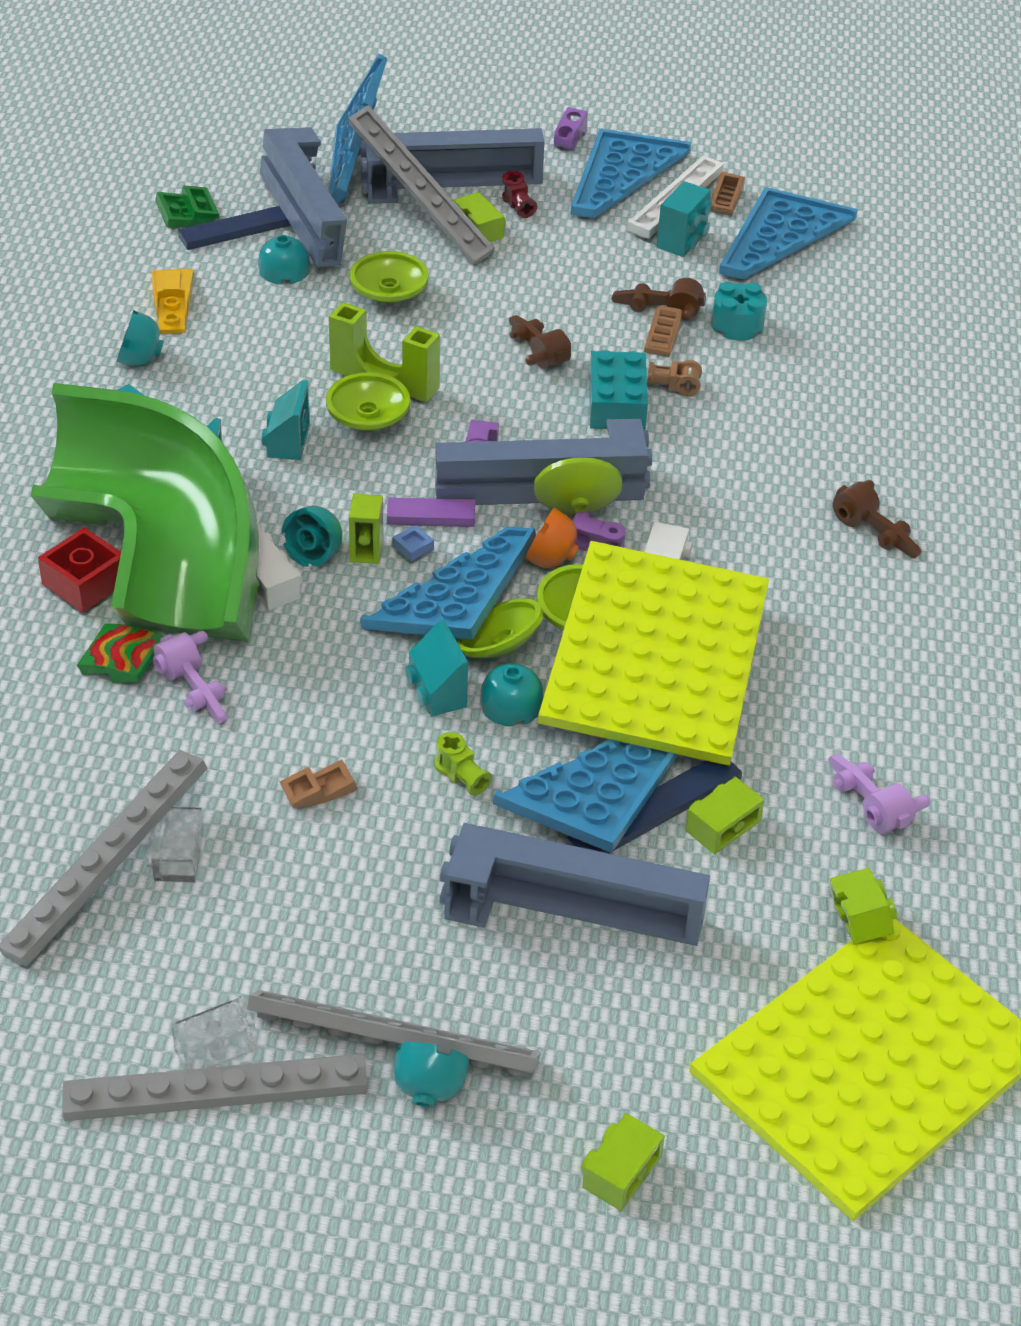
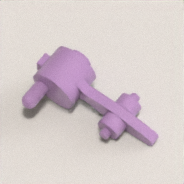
M199 631L189 636L183 632L174 637L169 634L160 638V643L154 645V665L157 671L163 674L169 681L179 677L186 679L193 691L186 694L185 707H191L193 711L205 707L218 724L227 721V715L218 702L224 699V691H227L225 684L220 685L217 680L206 684L196 672L197 669L201 668V658L196 646L205 643L208 640V634L205 631Z
M839 754L828 758L830 766L837 772L834 776L835 781H833L834 788L839 789L841 792L854 789L864 797L863 809L865 818L871 827L880 834H885L896 828L902 829L909 826L910 822L915 819L916 812L930 805V798L927 795H921L912 799L908 790L899 783H894L883 789L877 788L872 782L873 773L875 772L872 765L869 766L866 762L854 765Z

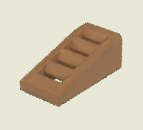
M721 171L711 198V211L732 216L744 189L745 177Z
M661 305L657 307L644 346V352L670 357L682 325L683 311L681 309Z

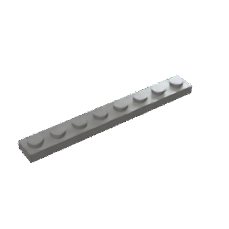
M369 105L349 117L350 126L473 266L494 253L495 247Z
M178 750L0 942V952L2 955L27 967L208 769L204 760Z
M257 990L249 995L247 1010L257 1012V1017L264 1020L277 1021L279 1017L292 1020V1025L296 1027L310 1029L314 1025L327 1028L329 1034L336 1036H348L349 1033L363 1035L362 1040L372 1044H384V1040L398 1043L400 1047L403 1042L431 1043L439 1045L438 1051L448 1056L451 1049L459 1051L470 1059V1064L473 1066L491 1068V1064L506 1067L505 1072L517 1076H527L528 1072L534 1073L539 1064L541 1052L263 990Z
M364 1054L68 1080L63 1081L62 1114L64 1121L364 1094L368 1093Z

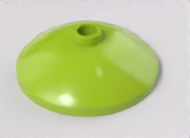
M380 251L365 255L358 259L350 269V282L358 293L368 299L385 303L401 302L413 298L424 290L429 279L428 269L420 259L398 251Z
M366 372L348 375L336 381L326 394V408L329 414L344 426L357 430L370 431L387 428L401 420L407 414L410 407V394L405 385L391 376L380 373Z
M582 457L558 461L544 468L535 479L534 493L537 500L550 510L556 508L562 513L576 515V513L585 511L592 513L605 508L619 496L623 486L622 476L616 467L603 460Z
M573 564L557 568L548 573L538 586L537 602H539L543 610L544 618L561 630L565 628L583 564Z
M528 598L513 599L496 604L473 639L462 640L455 638L464 656L471 658H497L510 655L523 646L539 628L543 618V610L539 602Z

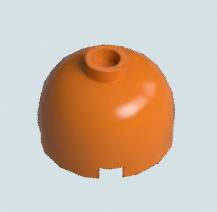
M553 508L524 559L536 566L547 569L559 567L565 559L571 562L580 547L575 544L578 533L572 519L556 508Z

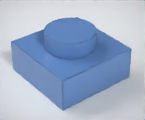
M414 525L393 536L392 546L408 560L413 561L434 550V540L417 525Z

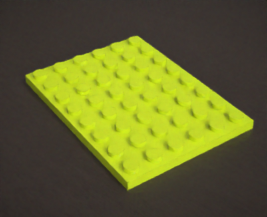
M590 541L539 711L538 724L730 766L769 578Z
M892 919L895 934L855 945L851 940L691 1062L689 1072L853 1222L1021 1079V1019L896 919Z

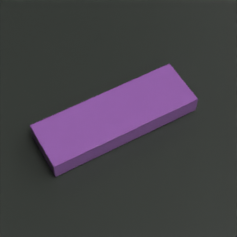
M388 497L387 524L475 527V500Z

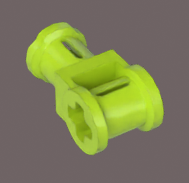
M446 732L438 737L436 747L439 753L434 760L435 769L439 773L448 776L454 783L461 780L467 786L466 789L470 795L477 796L484 792L492 781V774L489 771L482 770L474 762L475 753L466 745L463 736L454 732Z

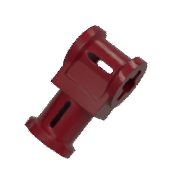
M518 171L506 172L502 176V182L505 185V191L502 194L503 201L508 203L511 209L516 208V213L521 218L531 217L536 212L538 206L536 201L528 195V186L524 181V175Z

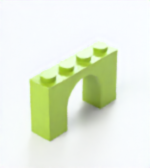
M342 302L329 315L330 370L346 376L366 372L391 376L405 385L410 397L424 402H428L440 388L439 333L415 326L402 340V364H395L380 357L371 347L367 337V312L365 309Z

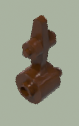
M681 278L674 282L672 289L668 292L651 290L647 284L640 283L632 290L614 291L611 299L614 303L630 305L631 309L636 312L645 310L646 306L667 305V307L681 309L683 311L682 320H691L698 314L700 306H705L706 292H704L703 287L698 281L692 278Z
M517 315L509 317V323L512 326L509 333L510 338L516 342L527 340L531 343L532 354L528 355L525 359L527 365L537 364L541 369H546L570 360L571 342L561 329H555L542 334L544 323L538 319L527 321Z
M872 480L858 481L849 487L843 485L837 490L833 499V510L843 524L855 527L862 522H867L879 533L878 542L880 547L890 550L895 546L911 558H916L922 553L921 548L909 537L911 530L908 523L899 520L894 524L877 512L880 501L874 490L875 484Z

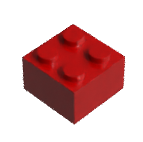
M84 527L38 557L42 585L83 613L114 592L121 551Z

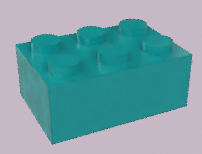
M608 350L591 351L589 375L590 428L607 429V419H641L643 430H646L648 409L646 353L635 351L613 352Z

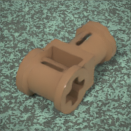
M686 360L684 362L672 361L671 366L655 365L654 362H650L647 386H652V384L669 385L668 391L679 392L684 396H693L700 390L699 378L702 375V367L693 360ZM691 367V374H688L689 368ZM687 382H690L689 389H687Z

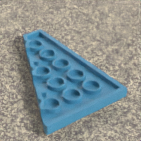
M379 53L336 125L328 191L337 205L340 202L344 203L349 194L348 184L356 159L360 155V144H363L362 138L350 126L349 117L368 105L372 109L376 106L377 98L375 97L387 62V57Z
M599 129L571 204L570 215H577L581 218H596L689 154L691 142Z
M765 187L722 260L719 274L744 280L855 221L858 209Z
M507 526L495 536L484 540L482 548L471 555L465 552L448 562L446 566L432 572L433 578L422 585L416 582L402 590L395 597L381 603L382 609L373 615L367 616L363 614L360 617L362 629L426 635L439 621L445 620L454 638L462 640L473 639L525 558L536 537L535 528Z
M609 739L596 745L594 749L578 753L577 759L564 765L558 762L539 771L535 776L519 780L518 786L503 793L497 790L494 794L493 805L612 853L679 755Z

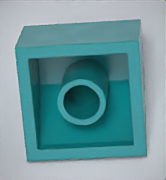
M308 380L300 381L276 399L273 411H268V429L264 428L262 432V445L267 448V458L301 460L310 428Z
M442 620L409 651V665L405 666V673L409 684L415 685L418 701L421 706H426L431 717L467 707L468 661L445 620Z

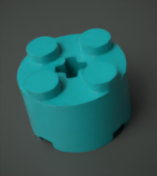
M754 282L748 284L721 283L714 296L711 321L713 330L717 333L720 330L725 333V338L736 341L750 340L754 338L756 333L759 332L761 334L764 329L767 297L761 291L762 287Z

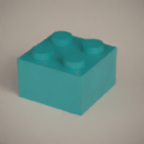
M684 181L660 205L657 248L684 257L691 249L693 250L696 247L697 242L702 237H706L710 228L708 214L712 208V201H710L711 190Z

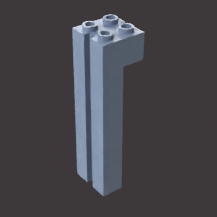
M312 127L264 129L262 147L267 155L261 156V177L300 241L306 247L316 267L341 265L347 219L315 171V163H310L312 161L311 157H317L318 146H321L320 139Z
M542 128L394 133L442 188L503 186L502 176L509 171L522 173L527 185L543 184L545 141ZM366 143L360 144L363 194L368 195V204L398 203L397 189L406 188Z
M607 419L606 424L609 438L436 443V499L475 500V505L540 503L534 493V482L537 475L553 463L582 457L603 460L619 470L623 486L621 493L614 501L644 500L645 488H650V472L647 471V466H652V449H647L649 445L648 430H643L641 419Z
M463 823L459 836L454 835L449 850V855L452 857L450 862L444 861L440 874V882H444L440 894V904L445 905L444 919L485 928L493 902L698 946L711 875Z

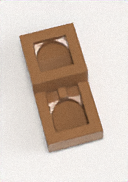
M342 759L314 774L310 767H307L279 781L293 808L322 804L358 789Z

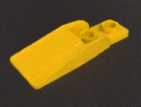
M193 269L152 271L153 298L160 334H181L186 332V317H188L192 298Z

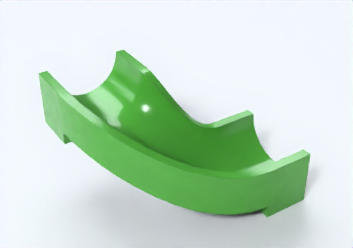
M53 383L51 394L57 413L55 454L46 481L43 485H33L31 497L49 519L107 525V521L124 524V540L111 608L126 625L179 634L185 632L188 635L205 631L208 637L249 642L259 586L256 578L259 556V532L256 511L249 489L233 457L222 441L207 426L192 415L158 399L112 389Z

